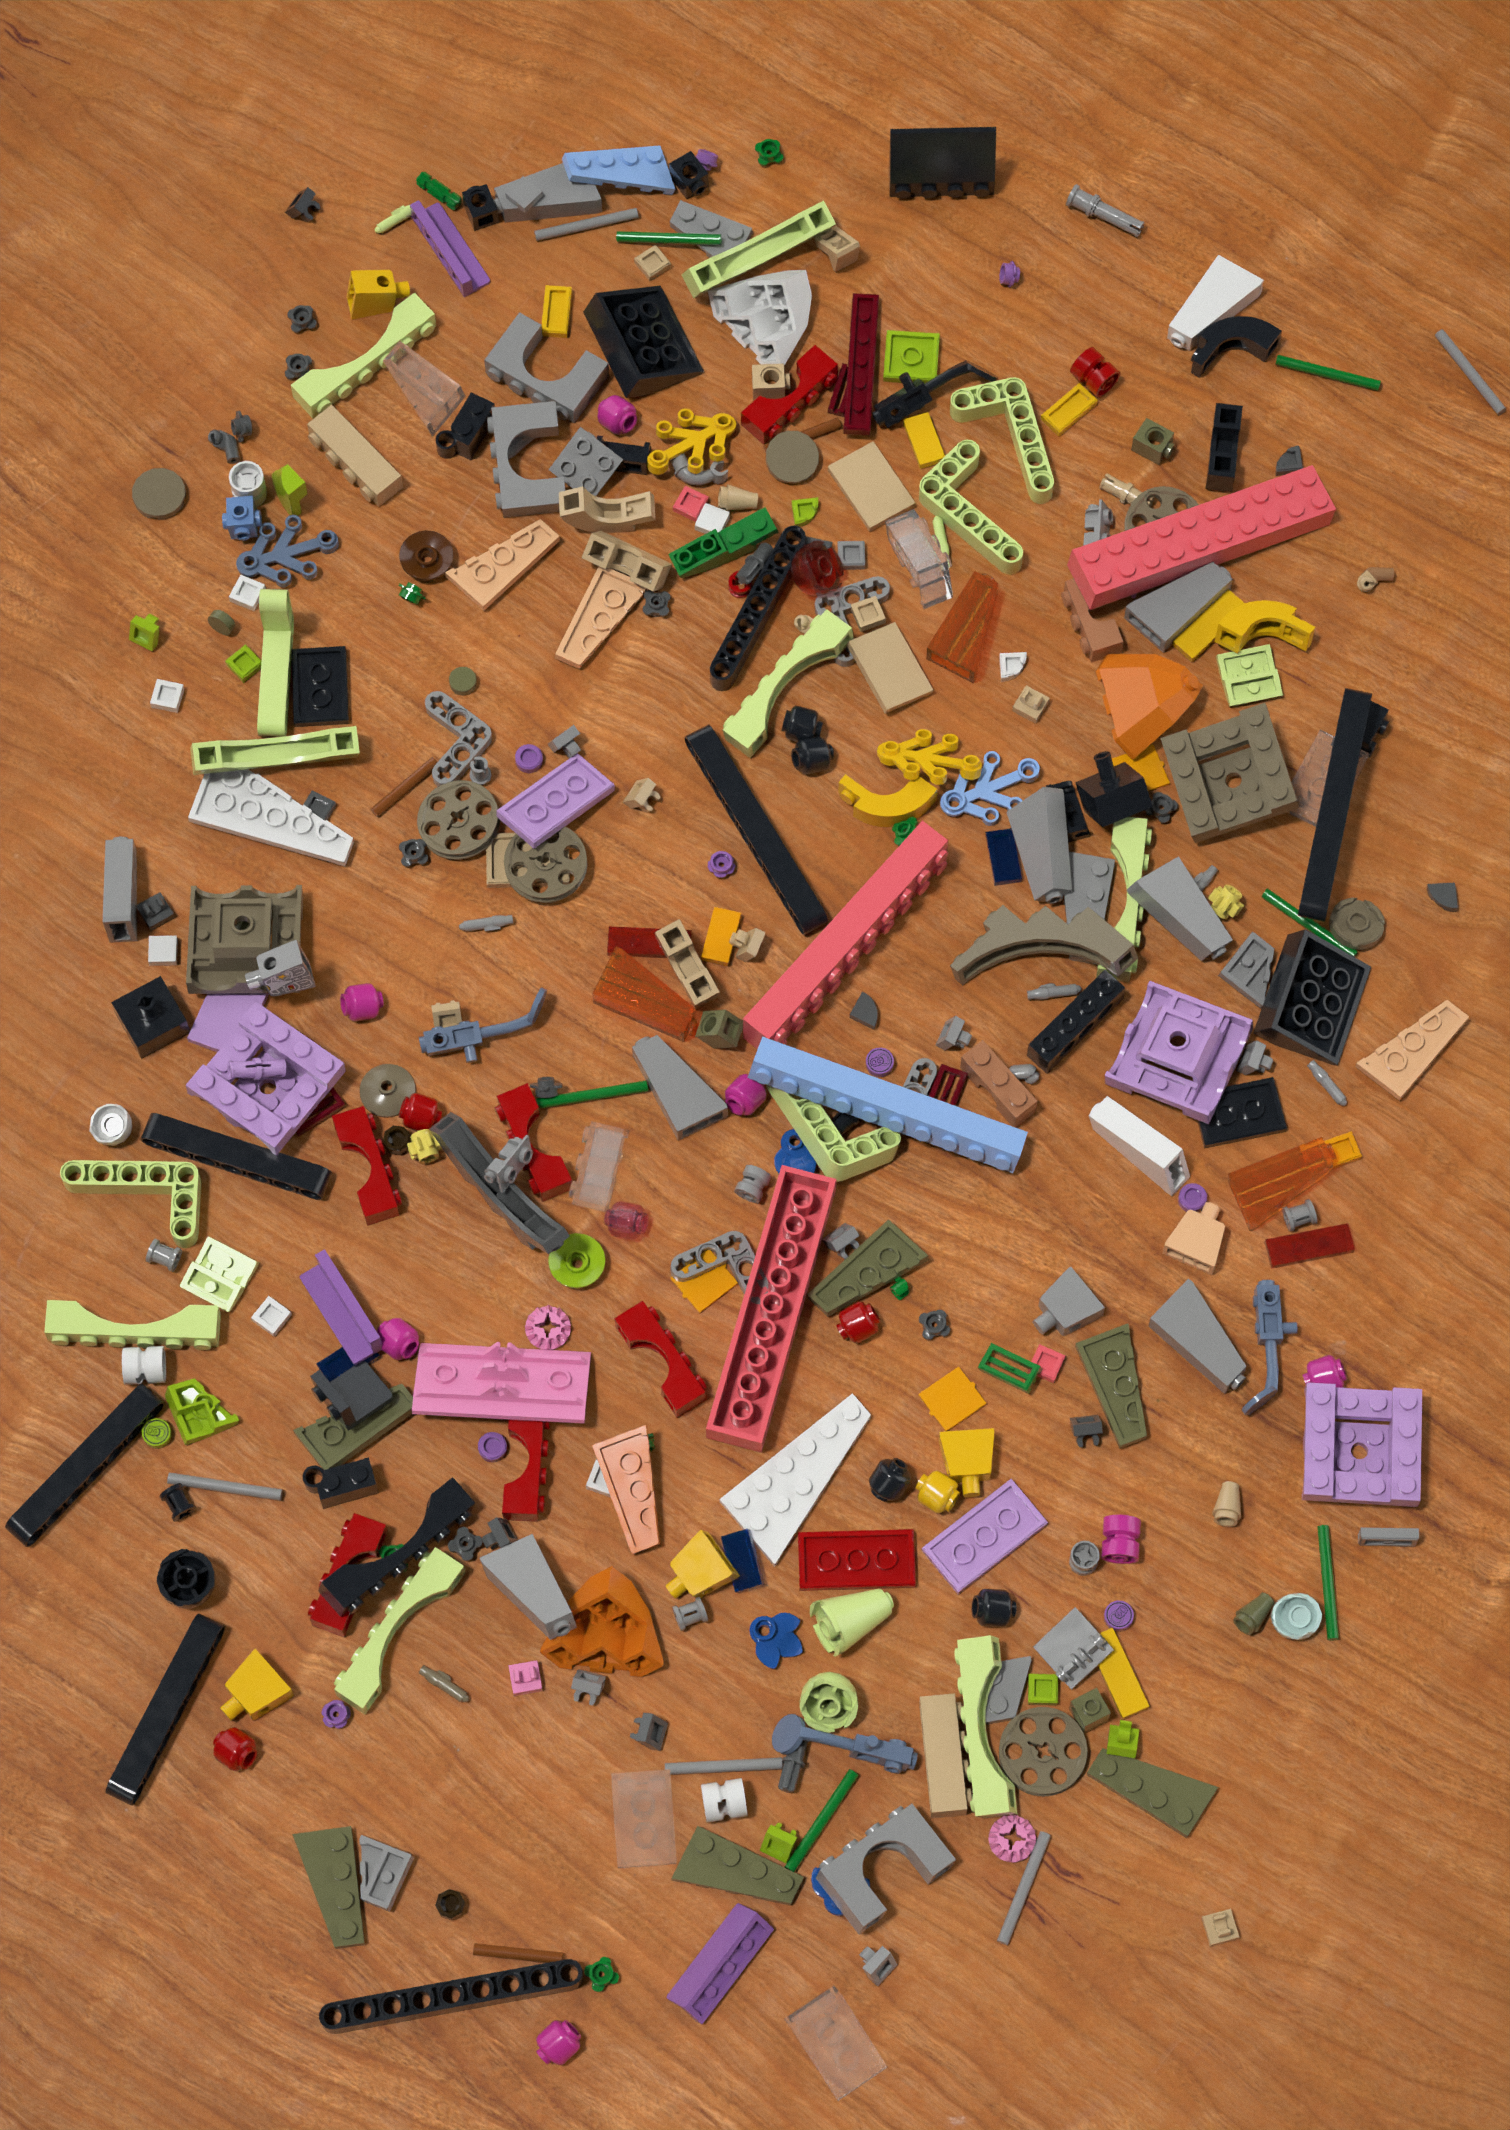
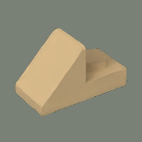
M837 226L814 237L816 246L829 256L835 272L857 261L860 249L859 242Z

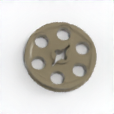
M1162 486L1148 489L1138 495L1130 505L1125 517L1124 529L1127 531L1135 528L1132 524V518L1141 517L1145 523H1149L1178 513L1173 507V502L1175 501L1184 502L1187 509L1198 506V503L1184 491L1173 487ZM1147 498H1157L1160 501V507L1157 509L1150 508L1146 502Z
M465 780L451 781L435 788L423 800L417 816L418 830L426 846L436 855L453 860L470 858L485 850L495 839L500 827V819L497 817L498 806L492 794L480 784ZM468 790L471 792V796L467 800L460 801L457 799L460 791ZM437 800L446 802L442 810L434 811L431 809L432 804ZM487 804L492 807L491 811L486 815H479L477 813L481 805ZM455 817L459 819L463 817L464 821L462 823L459 821L455 823L453 819ZM434 824L440 826V831L436 835L426 834L429 826ZM477 829H484L486 831L485 837L480 840L473 839L472 834ZM452 839L461 841L460 846L455 850L446 848L447 843Z
M564 827L557 832L559 839L555 843L544 841L536 848H532L527 852H522L517 848L518 844L524 841L520 836L516 834L510 840L504 855V867L510 885L518 894L531 901L549 903L562 900L579 888L587 872V855L581 839L569 828ZM569 848H575L580 854L576 859L570 860L564 856L565 851ZM545 858H550V863L547 864V867H542L541 862ZM517 865H523L527 868V873L518 877L513 875L512 869ZM570 873L574 876V880L570 884H562L559 881L560 875ZM536 882H545L548 885L547 890L543 893L535 892L532 887Z
M1050 1707L1031 1708L1016 1715L1004 1729L999 1745L1000 1765L1004 1774L1021 1791L1034 1796L1057 1795L1069 1789L1081 1776L1087 1760L1086 1738L1078 1723L1066 1713ZM1053 1719L1062 1720L1066 1727L1064 1732L1061 1734L1052 1733L1049 1729L1050 1721ZM1022 1720H1033L1036 1724V1730L1032 1734H1024L1019 1728ZM1011 1744L1020 1746L1022 1749L1021 1757L1015 1760L1008 1758L1005 1753L1007 1746ZM1068 1744H1076L1079 1746L1081 1754L1076 1759H1069L1064 1754V1748ZM1044 1745H1047L1049 1747L1048 1753L1051 1756L1044 1755L1042 1759L1039 1758L1035 1747L1042 1748ZM1026 1769H1031L1037 1774V1781L1032 1785H1027L1021 1780L1020 1775ZM1061 1769L1066 1773L1067 1779L1063 1784L1059 1785L1051 1781L1050 1773L1053 1770Z

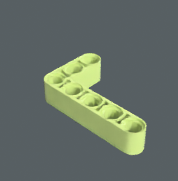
M1013 377L956 390L950 399V416L956 422L963 423L1005 414L1029 497L1035 503H1047L1053 495L1054 478L1024 381ZM1015 392L1019 395L1010 396L1008 393ZM984 398H990V399H992L993 401H991V402H985V401H983L982 399H984ZM958 404H965V405H967V407H965V408H960V407H958L957 405H958ZM1022 415L1026 418L1017 419L1015 416ZM1028 438L1031 439L1032 442L1026 443L1022 441V439ZM1038 462L1040 465L1032 466L1029 463ZM1037 485H1044V486H1046L1047 488H1046V489H1038L1036 486H1037Z
M963 440L922 478L919 485V501L933 515L943 519L945 525L1001 572L1009 575L1016 574L1021 569L1023 549L1020 544L955 491L977 469L979 464V445L973 440ZM969 454L973 457L967 459L962 457V455ZM945 472H952V473H954L955 475H953V476H946L944 473H945ZM933 489L937 492L934 494H929L926 492V490ZM947 506H954V507H956L957 509H955V510H948V509H946L945 507H947ZM968 522L975 523L976 526L968 527L965 524ZM993 539L996 542L993 544H989L985 542V540ZM1011 555L1016 557V559L1007 560L1005 557Z
M260 589L259 611L264 634L257 731L258 736L284 737L287 734L294 615L288 590Z
M767 1085L768 1091L825 1176L835 1178L836 1182L887 1164L894 1159L901 1141L899 1132L882 1127L845 1142L819 1103L811 1102L805 1098Z
M72 1160L64 1163L61 1167V1179L65 1188L71 1193L172 1195L170 1232L175 1244L180 1248H190L197 1242L199 1235L201 1178L194 1164L190 1162ZM77 1172L81 1174V1177L76 1181L68 1180L72 1173ZM101 1173L109 1174L108 1179L100 1182L96 1180L97 1176ZM134 1173L138 1175L132 1182L124 1180L128 1174ZM157 1174L166 1175L165 1179L161 1182L152 1181L153 1177ZM186 1174L194 1176L190 1182L184 1183L180 1181ZM184 1201L192 1202V1206L188 1209L183 1210L179 1208V1205ZM182 1228L191 1229L187 1236L177 1235L178 1231Z

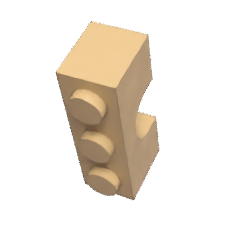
M603 531L591 533L582 555L583 559L604 569L611 568L629 575L630 581L653 592L663 588L672 563Z
M680 919L656 931L655 937L693 1007L697 1009L719 997L720 992L707 968L704 967Z

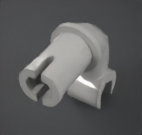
M684 453L670 460L675 469V477L690 485H704L709 482L722 484L728 478V470L719 472L723 470L724 461L713 462L710 469L693 474L687 469L688 460Z

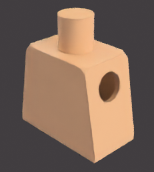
M1205 1202L1201 1213L1188 1210L1167 1239L1162 1254L1212 1275L1225 1229L1223 1223L1216 1221L1221 1209L1213 1203Z

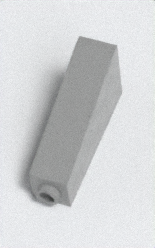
M563 163L525 177L543 191V197L526 213L510 202L505 195L520 179L494 188L495 199L493 200L498 214L502 215L505 223L598 214L602 212V200L594 184L569 181Z
M1211 562L1129 603L1126 606L1124 619L1164 653L1187 627L1224 592L1231 589V575L1224 567H1218L1214 562Z
M1042 787L1006 813L1034 901H1045L1048 904H1054L1063 899L1062 896L1072 890L1063 789Z
M120 836L113 838V840H105L103 925L110 943L137 941L136 846L133 839Z
M1179 856L1140 878L1127 889L1128 894L1201 961L1209 956L1214 960L1227 952L1225 946L1233 939Z
M658 1035L652 1038L649 1036L641 1038L635 1043V1046L632 1047L633 1058L645 1080H647L650 1090L678 1141L728 1117L726 1103Z
M1188 1279L1150 1318L1149 1327L1226 1394L1230 1388L1236 1390L1246 1378L1243 1376L1246 1365L1194 1283Z
M533 1534L480 1557L487 1578L550 1640L558 1636H564L577 1628L573 1614Z

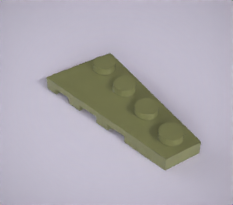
M888 1219L807 1294L808 1299L829 1317L929 1260V1257Z
M1127 1323L1076 1343L1075 1348L1119 1449L1146 1439L1147 1433L1135 1371L1129 1324Z
M401 1383L389 1389L393 1395V1400L349 1431L339 1420L334 1421L332 1417L327 1418V1416L315 1420L316 1423L305 1428L301 1426L294 1429L293 1432L323 1470L344 1464L412 1414L413 1396Z
M1102 1748L1086 1775L1187 1838L1218 1787L1133 1758L1106 1754L1107 1749Z
M352 1827L292 1834L335 1949L365 1945Z
M697 1826L671 1880L695 1884L704 1888L719 1889L732 1894L752 1896L756 1899L791 1906L804 1877Z

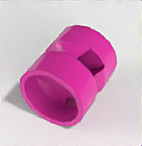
M1109 1515L1104 1517L1103 1535L1107 1539L1102 1541V1560L1117 1564L1138 1562L1140 1544L1135 1540L1140 1538L1141 1520L1139 1518L1129 1515Z

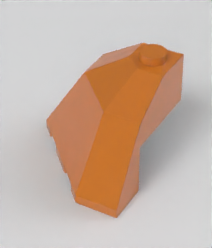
M1108 654L1103 658L1096 670L1098 681L1103 682L1106 692L1102 697L1107 715L1113 718L1115 728L1111 731L1114 741L1132 760L1180 718L1195 701L1203 687L1198 678L1185 666L1157 654Z
M613 1566L590 1577L567 1601L577 1628L564 1636H558L551 1640L547 1637L540 1649L542 1655L559 1668L572 1669L573 1665L590 1667L591 1672L612 1674L613 1669L629 1671L630 1676L643 1677L662 1667L664 1663L648 1607L632 1581Z

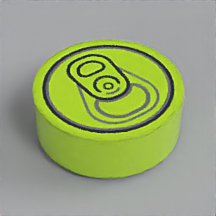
M160 1418L147 1421L142 1428L144 1442L151 1448L158 1449L166 1446L172 1436L168 1423Z

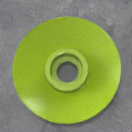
M580 1233L569 1234L570 1236L564 1240V1244L558 1250L549 1253V1269L553 1277L560 1284L569 1288H584L596 1282L602 1275L605 1267V1254L601 1245L594 1238ZM575 1260H580L583 1264L581 1267L575 1268L572 1266V1263Z

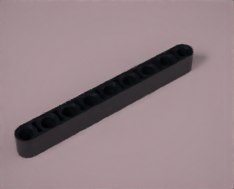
M1349 688L1344 690L1298 911L1299 917L1323 922L1326 919L1372 693Z
M708 724L685 736L684 740L690 753L801 934L806 935L827 924L828 918L823 907L713 728Z
M565 1959L325 2004L319 2012V2020L326 2032L340 2034L569 1992L581 1986L583 1971L577 1961ZM565 1969H575L578 1972L577 1978L572 1982L564 1981L561 1975ZM537 1974H545L548 1977V1982L543 1987H536L532 1984L533 1977ZM506 1980H517L519 1983L518 1989L512 1993L504 1991L503 1984ZM480 1984L489 1987V1993L484 1998H477L473 1995L474 1988ZM449 1990H456L460 1993L458 2001L453 2004L444 2001V1995ZM426 1995L430 1998V2003L426 2008L418 2009L414 2006L418 1996ZM390 2001H398L401 2004L400 2010L395 2014L385 2012V2006ZM367 2006L371 2009V2014L367 2019L359 2020L355 2017L356 2010L359 2007ZM330 2012H339L341 2020L338 2024L329 2025L326 2023V2017Z

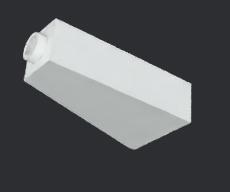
M1218 255L1170 323L1167 339L1179 348L1183 347L1188 351L1192 350L1198 345L1199 335L1207 327L1219 320L1234 317L1257 299L1262 292L1264 280Z
M1108 1096L1092 1108L1089 1119L1093 1130L1170 1196H1173L1190 1178L1183 1149Z

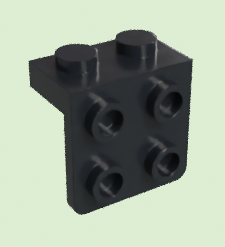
M365 1361L356 1364L331 1382L328 1381L320 1370L310 1376L315 1386L311 1390L320 1403L324 1401L328 1406L326 1409L334 1421L339 1420L348 1431L393 1400L391 1391Z

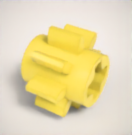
M1231 885L1215 888L1208 897L1213 902L1211 907L1216 915L1223 919H1227L1228 916L1232 918L1235 915L1237 916L1244 907V904L1239 902L1242 894Z
M423 1129L411 1135L412 1142L407 1143L412 1160L418 1158L421 1164H426L439 1158L438 1151L443 1149L429 1129Z

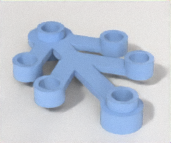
M995 751L987 752L984 755V765L975 788L964 792L968 780L961 777L959 773L954 789L945 792L941 797L940 806L942 811L953 817L966 813L981 818L987 826L996 825L999 813L995 808L989 807L985 809L971 802L981 799L1007 808V811L1010 810L1011 804H1019L1022 802V799L1019 797L1011 798L996 792L1020 781L1027 783L1035 781L1040 771V766L1036 760L1031 758L1023 759L1018 765V770L990 781L994 769L998 768L1000 764V756ZM993 757L997 761L991 764L987 759ZM1025 770H1031L1033 774L1031 776H1027L1023 772ZM951 801H956L959 805L957 807H951L949 803ZM993 814L995 818L989 820L986 818V815Z

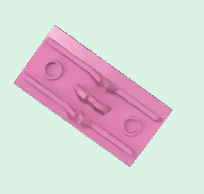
M496 1342L491 1347L420 1343L412 1414L585 1423L591 1352L517 1348L512 1343H507V1348L500 1347V1342Z

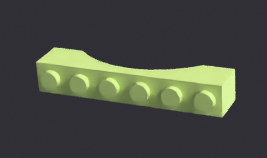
M822 201L764 233L689 268L682 274V277L692 297L696 298L708 290L831 229L836 223L825 202Z
M413 293L394 307L386 332L367 353L352 362L338 367L310 370L291 384L293 398L314 419L339 399L348 397L359 384L368 382L379 369L388 367L395 357L402 352L409 351L419 339L429 336L436 327L435 314L416 293Z
M827 609L822 615H817L812 620L810 629L806 634L800 635L794 641L793 649L787 656L783 655L779 658L775 665V670L770 675H765L761 679L756 692L752 696L748 695L743 700L738 713L735 716L731 715L726 720L723 726L725 740L751 758L768 738L770 713L783 688L797 674L808 667L825 660L837 658L846 648L848 641L854 638L852 627Z
M356 726L332 728L276 738L192 743L190 747L193 775L357 758L360 753Z
M1127 817L1113 823L1110 851L1117 860L1124 875L1126 889L1141 878L1142 870L1147 871L1149 854H1144L1145 845L1150 846L1152 829H1147L1148 819ZM1127 892L1126 907L1115 929L1134 944V947H1139L1141 931L1136 930V922H1142L1143 907L1138 905V902ZM1138 959L1119 976L1098 964L1096 978L1106 970L1117 981L1129 982L1131 973H1136Z
M47 1300L44 1333L47 1340L55 1345H68L69 1342H80L84 1346L108 1343L112 1347L137 1344L141 1348L165 1345L170 1349L194 1346L195 1349L209 1350L211 1346L219 1347L221 1313L216 1305H188L180 1312L163 1320L148 1324L130 1325L102 1319L84 1309L76 1301Z
M436 1547L431 1554L428 1552L422 1557L418 1564V1567H420L419 1571L414 1577L411 1575L407 1578L401 1589L404 1591L398 1600L393 1599L385 1610L387 1616L381 1624L377 1622L368 1634L370 1639L364 1648L360 1646L351 1658L353 1663L347 1672L345 1670L341 1671L334 1682L336 1696L364 1715L382 1692L381 1673L383 1660L388 1645L396 1631L407 1618L420 1608L436 1600L449 1597L465 1575V1568L462 1564Z
M989 1635L957 1640L958 1648H955L954 1654L957 1665H960L961 1677H958V1690L961 1695L963 1694L964 1706L961 1707V1719L966 1724L967 1735L964 1736V1748L966 1753H969L970 1765L967 1768V1777L969 1782L972 1783L973 1794H971L972 1801H970L971 1810L975 1812L976 1817L980 1818L1018 1814L1015 1785L1003 1773L995 1761L986 1732L988 1695L996 1676L1002 1668L999 1638Z

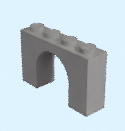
M519 312L484 360L487 375L496 382L501 381L505 383L516 394H524L531 398L533 403L555 401L557 417L575 423L608 378V362L586 350L565 377L555 381H543L533 377L526 370L525 362L543 338L542 325Z
M556 402L492 407V417H487L489 433H494L495 442H490L491 459L497 458L498 467L493 468L494 484L500 483L501 492L495 493L497 509H502L503 518L559 512V492L565 491L564 477L540 480L525 479L516 474L508 462L512 449L520 442L530 438L559 435Z
M913 1804L905 1809L902 1806L898 1807L889 1814L888 1818L890 1820L883 1825H880L879 1822L874 1824L865 1832L866 1837L861 1841L852 1840L843 1847V1854L836 1859L832 1855L819 1865L820 1871L816 1880L859 1935L881 1920L887 1911L868 1886L863 1876V1860L869 1854L883 1849L901 1853L912 1863L928 1885L951 1869L956 1860Z

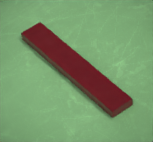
M853 293L843 434L870 436L879 295Z

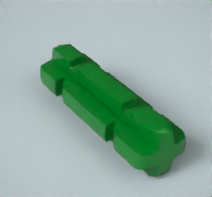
M421 172L416 178V184L424 190L428 189L427 192L442 203L446 202V206L452 210H456L461 205V196L455 192L451 193V189L437 179L432 180V176L427 172Z

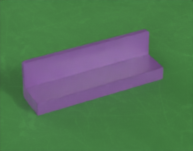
M419 200L412 203L410 210L413 221L463 297L490 284V278L440 203H435L426 209Z
M324 1249L315 1255L318 1265L301 1274L300 1280L350 1360L356 1365L381 1351L383 1344L380 1336Z
M739 1903L736 1904L666 1998L680 2006L696 2022L703 2024L774 1929L757 1912Z

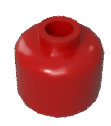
M413 1093L410 1097L405 1096L398 1118L402 1119L404 1127L420 1131L430 1129L439 1122L442 1111L437 1110L438 1101L435 1098L420 1093Z
M859 1301L839 1313L840 1323L836 1327L844 1340L850 1338L852 1342L860 1343L878 1332V1324L881 1321L870 1303L866 1305L864 1302Z
M236 1727L219 1732L213 1741V1755L215 1759L230 1770L239 1771L247 1769L254 1763L257 1757L255 1740Z

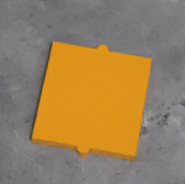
M1153 744L1148 746L1133 760L1127 754L1112 758L1114 766L1126 762L1142 775L1148 792L1170 785L1163 768L1164 762L1160 761Z
M706 1250L700 1255L705 1263H713L717 1259L711 1250ZM696 1258L693 1260L692 1263L686 1265L684 1268L681 1269L684 1272V1274L688 1273V1267L693 1264H696L697 1269L700 1268L696 1262ZM726 1264L686 1282L677 1281L673 1277L670 1278L682 1293V1298L687 1299L699 1314L738 1284L726 1269Z
M959 1366L918 1394L919 1398L928 1408L929 1416L934 1417L945 1432L951 1430L986 1405L984 1399L975 1389V1383L969 1381Z

